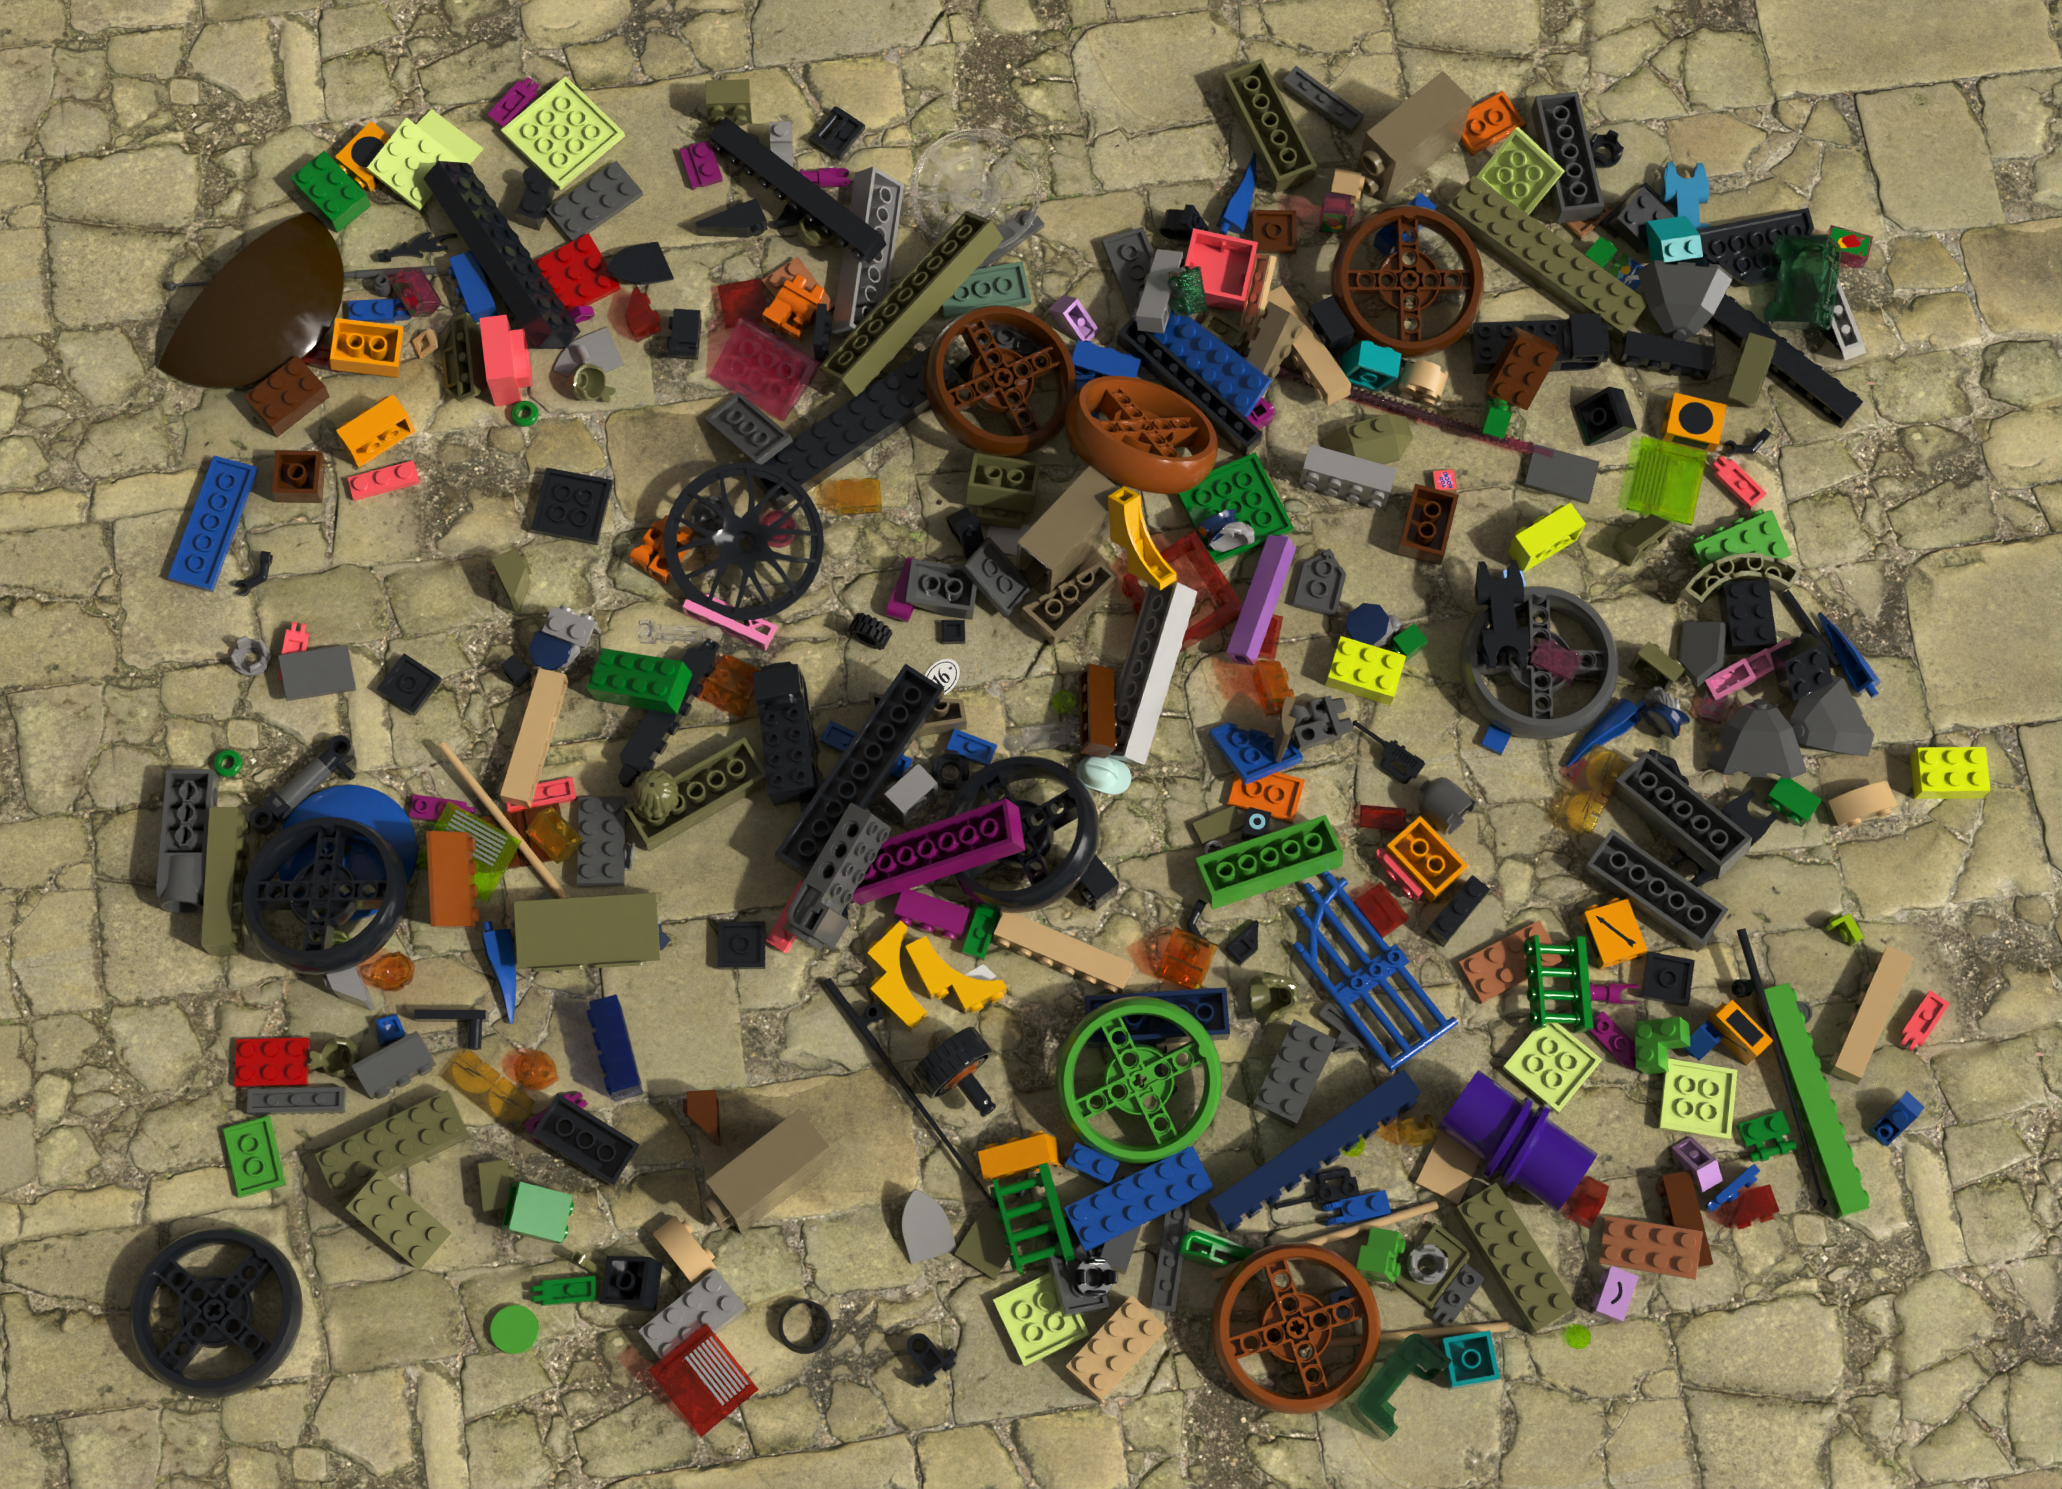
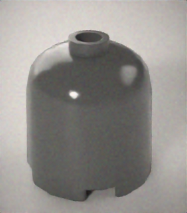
M1445 777L1436 778L1431 782L1427 780L1419 789L1421 791L1417 803L1419 810L1444 835H1447V833L1450 835L1465 822L1462 817L1467 811L1472 813L1477 805V802Z

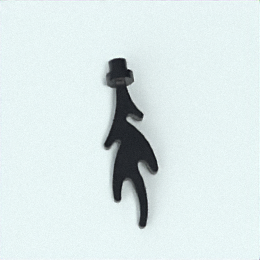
M427 232L416 238L409 249H406L407 243L403 242L397 249L391 252L385 249L377 255L380 262L387 261V263L391 262V258L399 256L423 258L424 255L419 251H445L448 249L447 245L437 246V244L443 240L457 238L458 236L456 233H450L427 241L431 236V232Z

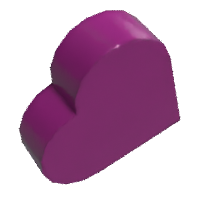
M577 306L569 312V315L578 324L592 319L595 313L592 306Z

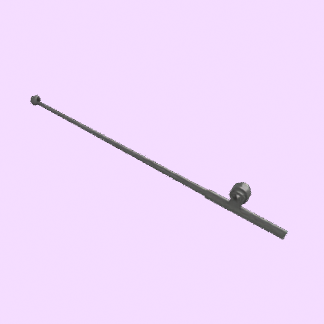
M437 266L356 270L354 272H344V279L376 278L374 281L376 293L381 297H387L393 290L390 277L438 274ZM170 281L167 284V289L174 291L176 287L205 286L210 281L177 284Z

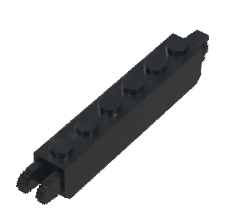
M707 638L698 649L693 647L686 651L680 661H683L691 671L692 677L678 714L654 710L647 711L620 753L623 767L618 775V780H620L619 783L622 787H631L632 783L644 771H650L654 768L656 763L654 760L658 754L662 755L668 745V738L670 735L674 736L680 727L679 721L683 716L686 717L692 708L691 703L695 697L699 698L704 690L703 684L707 678L711 679L716 671L715 658L720 649L719 643Z

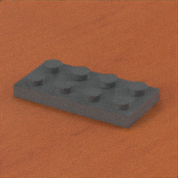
M615 161L551 205L546 211L572 242L592 232L643 196V191L622 166Z
M1144 227L1102 239L1103 248L1131 319L1133 318L1135 308L1139 307V295L1145 288V276L1150 273L1151 258L1155 257Z
M740 392L705 417L706 423L752 463L764 464L793 442L791 435Z
M625 796L579 797L578 887L625 886L626 813L623 807L626 805Z
M1066 1217L1064 1220L1075 1260L1066 1262L1064 1255L1059 1257V1254L1046 1258L1062 1317L1105 1310L1109 1307L1106 1295L1097 1298L1087 1297L1076 1286L1075 1272L1078 1265L1087 1258L1095 1257L1093 1249L1084 1253ZM1049 1221L1040 1222L1038 1225L1047 1223ZM1051 1231L1040 1235L1043 1248L1056 1245L1055 1242H1059L1057 1232L1052 1233ZM1096 1269L1087 1270V1285L1096 1286L1100 1281V1274Z

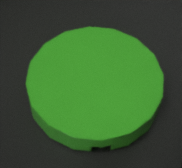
M507 1306L497 1312L492 1320L490 1327L491 1339L496 1347L505 1353H525L538 1340L539 1321L534 1313L525 1306Z

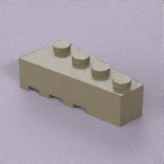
M1269 301L1266 309L1269 310L1265 319H1260L1257 325L1260 328L1256 338L1250 340L1248 357L1243 358L1272 379L1278 374L1283 359L1290 354L1293 342L1301 335L1304 323L1290 312Z
M1100 561L1078 574L1071 581L1061 584L1049 594H1045L1032 604L1024 606L1021 617L1049 643L1055 646L1116 586L1117 575Z
M868 692L871 713L884 694ZM942 698L916 737L952 732L954 729H967L963 700Z

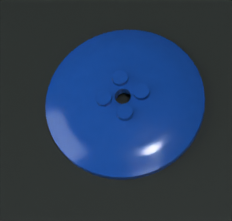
M341 785L322 790L303 801L291 813L281 830L283 831L301 821L318 817L331 816L356 820L372 827L392 844L404 866L407 885L416 867L418 846L410 819L400 805L392 798L369 787ZM345 842V844L351 846V851L349 854L344 855L343 866L348 868L357 880H387L384 865L373 851L357 843ZM317 845L302 850L283 864L278 870L281 881H293L298 872L314 863ZM334 849L329 850L326 854L332 853ZM327 871L323 876H327L331 871ZM352 892L345 894L344 898L350 896ZM375 892L370 893L367 898L373 896ZM305 893L299 894L297 898L302 897ZM356 909L347 921L375 915L379 909Z

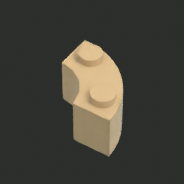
M1335 168L1328 204L1353 209L1355 202L1360 200L1365 176H1361V173Z
M1887 781L1852 790L1828 801L1838 826H1848L1849 828L1860 825L1862 823L1861 820L1878 816V818L1888 816L1892 813L1891 809L1898 806Z
M674 1216L656 1230L653 1236L694 1286L714 1269H717L712 1262L715 1257L707 1247L702 1249L693 1238L691 1233L694 1230L687 1221L684 1220L681 1223Z

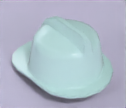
M1089 755L1082 759L1077 767V776L1088 788L1106 794L1116 795L1123 793L1131 783L1129 768L1119 760L1110 757L1104 759Z

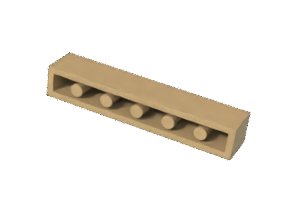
M1283 285L1270 291L1266 306L1270 301L1290 312L1304 323L1303 331L1299 338L1293 342L1290 354L1295 366L1302 369L1306 382L1308 384L1311 383L1315 388L1317 398L1320 401L1323 400L1326 406H1329L1349 396L1351 391L1350 381ZM1266 307L1263 319L1266 318L1267 313L1269 311L1268 309H1266Z
M539 668L537 676L534 675L532 678L531 696L526 698V712L524 717H521L519 720L518 730L520 732L518 738H515L512 743V758L507 760L505 766V773L507 774L505 780L501 781L498 793L503 803L531 808L569 684L566 674Z
M1003 913L993 935V939L996 940V944L999 946L1015 948L1022 956L1028 958L1031 956L1036 957L1043 965L1052 967V965L1061 968L1060 971L1069 976L1078 975L1082 977L1084 982L1090 985L1099 984L1104 987L1105 991L1111 994L1123 993L1134 967V964L1016 913Z
M1889 946L1886 947L1883 953L1878 952L1873 963L1877 965L1875 972L1870 971L1865 981V984L1869 986L1866 992L1861 991L1856 1002L1860 1007L1857 1012H1852L1847 1023L1851 1025L1849 1032L1844 1031L1838 1043L1842 1045L1840 1052L1835 1051L1830 1061V1064L1833 1065L1831 1074L1856 1085L1859 1083L1914 957Z

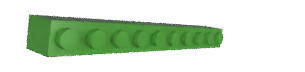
M1789 983L1764 989L1796 1106L1836 1219L1863 1212L1870 1208L1868 1205L1870 1203L1869 1195L1862 1188L1860 1182L1862 1177L1859 1169L1854 1166L1852 1160L1853 1151L1851 1146L1847 1145L1844 1138L1845 1128L1838 1121L1836 1103L1833 1099H1830L1828 1081L1822 1076L1820 1059L1818 1055L1814 1054L1812 1048V1036L1809 1032H1806L1804 1014L1798 1009L1796 1004V992L1790 987Z

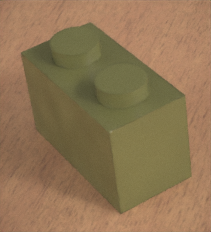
M507 1159L478 1163L483 1212L486 1215L505 1212L512 1180L516 1179L514 1165L510 1166Z

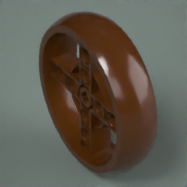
M1398 205L1387 207L1366 216L1347 233L1333 261L1331 291L1332 296L1355 331L1354 337L1359 342L1371 341L1374 345L1389 347L1395 352L1401 353L1402 359H1413L1439 353L1456 343L1467 332L1480 309L1484 292V273L1482 262L1474 243L1456 222L1446 215L1427 207ZM1394 224L1395 252L1386 256L1377 270H1349L1352 257L1363 240L1374 231ZM1418 225L1434 231L1445 239L1458 255L1464 270H1438L1432 259L1419 251ZM1402 234L1409 235L1411 242H1404L1401 237ZM1406 255L1410 257L1412 261L1411 264H1405L1402 260V256ZM1406 277L1409 278L1408 281H1412L1409 286L1403 281ZM1425 277L1431 278L1434 286L1426 285ZM1447 277L1455 280V286L1448 285ZM1359 278H1366L1369 283L1368 287H1363L1359 283ZM1381 278L1389 279L1390 286H1384L1381 283ZM1351 294H1377L1380 301L1388 309L1396 312L1397 339L1388 337L1370 326L1355 307ZM1438 294H1465L1462 308L1456 319L1441 333L1421 340L1420 312L1431 306ZM1404 299H1409L1413 304V308H1406L1403 303ZM1404 321H1410L1413 324V330H1407L1404 326Z
M982 306L968 310L955 317L941 329L932 342L924 369L926 396L939 424L952 438L963 446L990 456L1016 457L1036 451L1048 444L1065 427V415L1068 404L1077 392L1075 366L1067 346L1058 333L1036 315L1011 306ZM988 327H1000L1019 333L1034 343L1041 351L1023 358L1015 351L999 348ZM962 335L974 358V362L969 370L968 382L947 391L943 376L945 355L954 340ZM976 339H981L984 345H980ZM986 358L992 359L995 365L988 363ZM1035 361L1041 363L1043 368L1038 367ZM1016 369L1022 371L1024 376L1018 375ZM1054 372L1057 384L1056 406L1049 420L1040 427L1027 401L1032 393L1034 379ZM978 386H982L986 393L981 392ZM958 394L964 395L967 401L961 400ZM1007 397L1012 398L1015 401V404H1011L1008 401ZM978 404L989 412L1003 414L1014 437L995 435L984 431L968 421L960 412ZM1017 417L1023 418L1025 424L1019 422Z

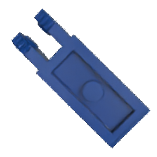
M401 298L394 300L349 301V320L395 323V321L410 320L411 313L404 310L395 312V308H407Z
M1386 1190L1342 1199L1338 1202L1321 1206L1322 1212H1330L1336 1209L1341 1211L1342 1217L1329 1218L1325 1221L1326 1226L1342 1223L1346 1225L1391 1214Z

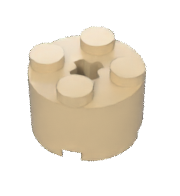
M1418 359L1416 363H1411V360H1407L1398 385V389L1401 391L1400 396L1408 400H1412L1414 397L1420 399L1421 403L1426 406H1434V403L1441 399L1449 374L1446 370L1445 373H1442L1440 371L1441 367L1434 363Z

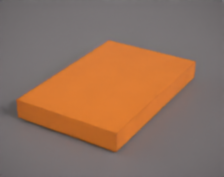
M1501 91L1470 109L1460 141L1469 154L1474 156L1507 138L1515 128H1525L1526 122L1506 94Z
M1276 772L1244 785L1235 773L1226 806H1235V808L1247 812L1249 807L1272 812L1270 818L1293 824L1305 780Z

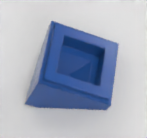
M397 1014L375 1020L380 1047L406 1035Z

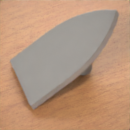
M605 327L575 340L566 347L557 360L554 372L569 377L575 367L580 364L589 363L601 367L604 373L624 366V363L608 328Z
M914 1189L906 1201L901 1222L903 1238L911 1264L957 1250L948 1217L942 1207L929 1195Z

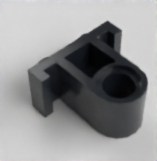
M1186 204L1184 210H1166L1159 232L1169 239L1191 241L1193 228L1208 232L1209 228L1195 206Z
M965 507L946 516V521L952 534L962 547L963 555L968 559L984 541L978 517L975 514L972 515L969 509Z
M916 1333L908 1339L907 1352L924 1374L920 1379L917 1375L913 1378L918 1388L923 1385L925 1388L929 1387L937 1380L935 1375L942 1370L946 1373L956 1365L954 1360L957 1359V1354L952 1348L948 1350L949 1356L944 1359L926 1335ZM922 1341L925 1343L926 1348L923 1352L916 1353L912 1349L913 1343Z

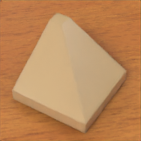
M428 328L412 340L420 359H423L438 348V332L436 330Z

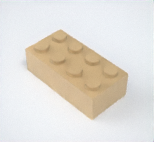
M1131 1295L1066 1365L1065 1370L1101 1403L1166 1332L1167 1327Z

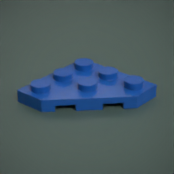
M1229 722L1209 730V738L1244 785L1301 763L1303 755L1291 740L1281 762L1278 763L1275 761L1273 752L1274 738L1268 737V733L1254 729L1250 731L1237 728L1236 724Z

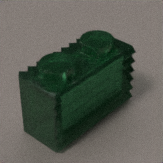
M1185 266L1168 271L1169 279L1167 284L1171 290V307L1175 312V316H1189L1207 310L1206 294L1202 284L1203 277L1201 276L1200 266Z

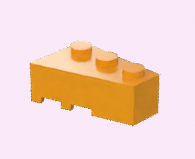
M1043 1131L1030 1133V1138L1021 1140V1137L1008 1139L1007 1144L999 1146L998 1143L984 1146L985 1150L978 1151L983 1180L992 1182V1179L997 1178V1180L1020 1176L1021 1173L1032 1170L1039 1172L1038 1165L1048 1163L1049 1166L1056 1165L1057 1168L1064 1166L1058 1138L1043 1134Z

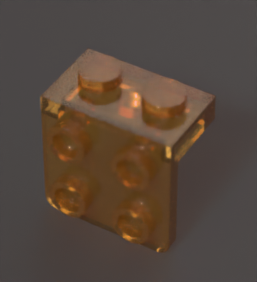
M726 655L707 678L702 698L743 718L747 712L750 698L755 692L753 672L761 670L732 655Z

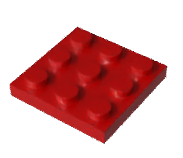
M589 233L534 260V263L541 269L546 281L552 285L557 297L564 303L568 313L577 306H589L621 289L616 278L606 272L608 265Z

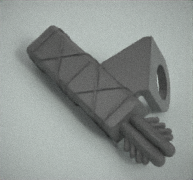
M1327 1003L1320 1011L1319 1017L1336 1029L1337 1032H1340L1333 1053L1355 1052L1359 1048L1364 1051L1367 1048L1369 1055H1372L1374 1059H1379L1345 1014L1332 1004Z

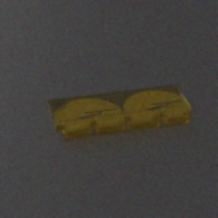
M1596 743L1594 744L1556 821L1557 824L1580 835L1582 832L1590 835L1593 833L1598 819L1591 814L1598 817L1601 816L1608 802V799L1601 796V794L1610 797L1614 790L1616 778L1610 775L1619 777L1626 765V762L1619 758L1620 754Z
M471 1050L466 1051L463 1056L459 1054L441 1077L509 1131L516 1134L533 1113L530 1109L535 1101L523 1091L516 1098L513 1097L519 1088L505 1077H502L496 1083L500 1073L486 1062L478 1069L477 1067L482 1062V1059Z

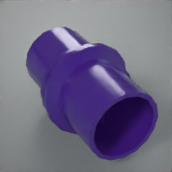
M1478 1070L1442 1120L1438 1129L1486 1162L1483 1176L1489 1179L1500 1172L1503 1175L1501 1182L1507 1186L1514 1182L1557 1213L1582 1180L1598 1154L1548 1119L1551 1109L1550 1105L1545 1103L1535 1110L1532 1108L1533 1099L1529 1096L1523 1100L1519 1099Z

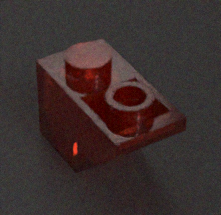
M638 286L633 289L625 313L627 327L637 343L661 331L659 325L661 318L656 309L652 311L649 306L651 302L646 292L641 293Z
M1768 1184L1754 1188L1741 1195L1729 1220V1228L1737 1226L1738 1230L1752 1226L1751 1222L1760 1220V1223H1765L1774 1219L1773 1215L1780 1212L1771 1185Z

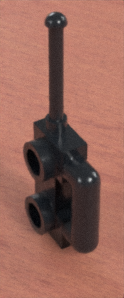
M1357 720L1352 722L1353 726L1365 732L1385 748L1381 754L1384 758L1379 764L1383 771L1402 784H1407L1412 777L1416 779L1425 766V761L1407 751L1404 745L1400 746L1397 740H1391L1389 743L1358 723ZM1394 759L1407 767L1404 773L1391 765Z
M1347 1167L1317 1173L1315 1175L1317 1185L1313 1186L1314 1195L1284 1203H1275L1273 1207L1275 1210H1278L1279 1208L1311 1201H1317V1205L1323 1206L1327 1203L1360 1196L1356 1176L1351 1177L1350 1170ZM1342 1178V1184L1331 1187L1327 1186L1326 1181Z

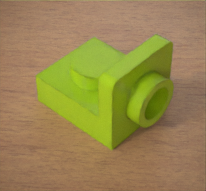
M1840 913L1830 918V923L1825 927L1827 932L1839 927L1842 939L1848 942L1850 947L1859 943L1864 938L1850 913L1842 916Z

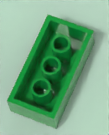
M602 648L586 689L597 701L678 714L692 673L683 661Z

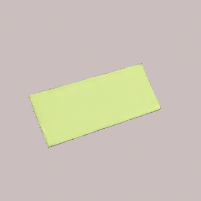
M432 109L416 124L459 159L458 162L470 164L483 150L480 145Z

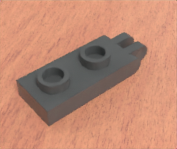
M1465 1264L1433 1308L1436 1312L1431 1319L1436 1321L1439 1315L1442 1314L1444 1318L1439 1323L1440 1326L1443 1327L1448 1320L1453 1322L1485 1278Z

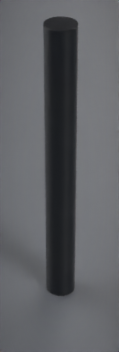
M1787 590L1782 593L1783 598L1806 631L1824 643L1831 667H1837L1840 662L1791 591Z

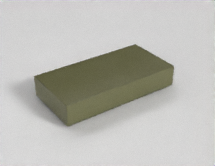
M1235 806L1192 823L1201 845L1244 827Z

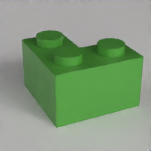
M1681 1017L1635 1022L1636 1068L1645 1074L1669 1072L1668 1049L1690 1047V1024Z
M1371 1227L1367 1246L1361 1245L1356 1269L1366 1279L1394 1284L1395 1278L1399 1277L1401 1271V1264L1399 1263L1400 1254H1403L1406 1242L1403 1240V1236L1398 1231Z

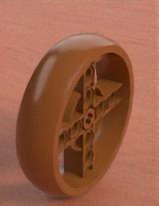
M1126 376L1099 377L1084 384L1073 395L1066 410L1065 429L1069 443L1084 462L1091 465L1102 475L1127 487L1157 494L1181 493L1199 485L1210 474L1215 465L1218 454V441L1214 427L1209 419L1190 401L1158 384ZM1103 412L1110 421H1099L1092 417L1091 414ZM1186 447L1192 456L1181 457L1174 448Z
M1284 1242L1257 1250L1243 1259L1229 1273L1215 1299L1211 1318V1335L1215 1355L1220 1367L1232 1385L1241 1394L1268 1410L1284 1414L1302 1415L1331 1408L1344 1401L1361 1386L1370 1373L1378 1354L1381 1338V1320L1373 1291L1366 1279L1352 1263L1338 1253L1320 1245L1306 1242ZM1287 1261H1307L1329 1269L1346 1283L1354 1297L1325 1306L1315 1296L1306 1292L1296 1291ZM1264 1269L1274 1299L1268 1303L1262 1313L1260 1328L1230 1337V1316L1235 1299L1245 1283L1257 1272ZM1277 1274H1283L1287 1279V1283L1283 1288L1277 1287L1274 1283ZM1286 1297H1290L1294 1301L1295 1305L1291 1311H1286L1282 1307V1301ZM1341 1305L1345 1306L1348 1310V1316L1344 1320L1339 1319L1336 1315V1309ZM1317 1313H1321L1325 1317V1324L1322 1327H1317L1313 1323V1317ZM1362 1318V1340L1358 1355L1348 1372L1334 1385L1328 1387L1319 1356L1330 1343L1332 1328ZM1293 1321L1302 1325L1298 1335L1290 1330V1326H1293ZM1271 1328H1275L1279 1332V1339L1274 1343L1267 1339V1332ZM1247 1336H1253L1256 1340V1347L1252 1350H1248L1244 1346L1243 1342ZM1302 1344L1310 1348V1354L1307 1358H1301L1298 1355V1348ZM1268 1350L1276 1359L1284 1363L1296 1365L1305 1395H1285L1265 1388L1250 1377L1238 1359ZM1309 1368H1314L1318 1372V1377L1314 1382H1309L1306 1379L1305 1374Z

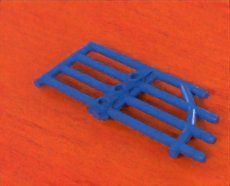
M1327 871L1320 874L1330 886L1329 891L1323 898L1309 882L1303 886L1305 892L1310 895V898L1316 904L1312 920L1308 915H1305V911L1300 906L1293 909L1297 918H1300L1301 923L1308 930V952L1304 950L1303 945L1298 941L1292 946L1391 1073L1455 1027L1458 1021L1454 1016L1446 1020L1405 968V965L1410 961L1406 958L1404 952L1396 944L1389 947L1343 889L1348 885L1347 880L1342 877L1337 881ZM1336 895L1382 952L1373 960L1367 956L1328 906ZM1323 915L1363 964V967L1352 973L1318 928ZM1317 943L1345 978L1336 986L1332 984L1317 964ZM1395 972L1401 976L1439 1026L1430 1033L1426 1031L1386 980ZM1377 985L1382 988L1421 1038L1411 1047L1368 993ZM1357 999H1362L1402 1050V1053L1394 1059L1389 1057L1350 1007V1004Z

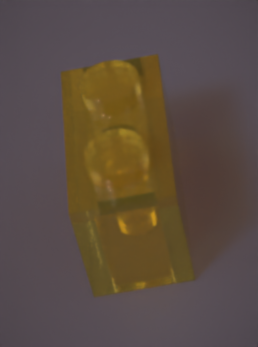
M864 478L862 481L844 479L840 482H835L837 516L882 513L880 480Z
M553 807L539 812L525 831L556 864L570 858L583 840Z

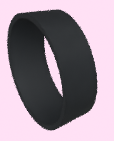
M804 1300L793 1303L783 1312L779 1321L781 1340L790 1350L800 1354H810L820 1350L828 1342L832 1332V1322L828 1312L823 1306L813 1301ZM797 1304H813L823 1312L826 1318L825 1334L813 1346H796L784 1334V1317L789 1309Z

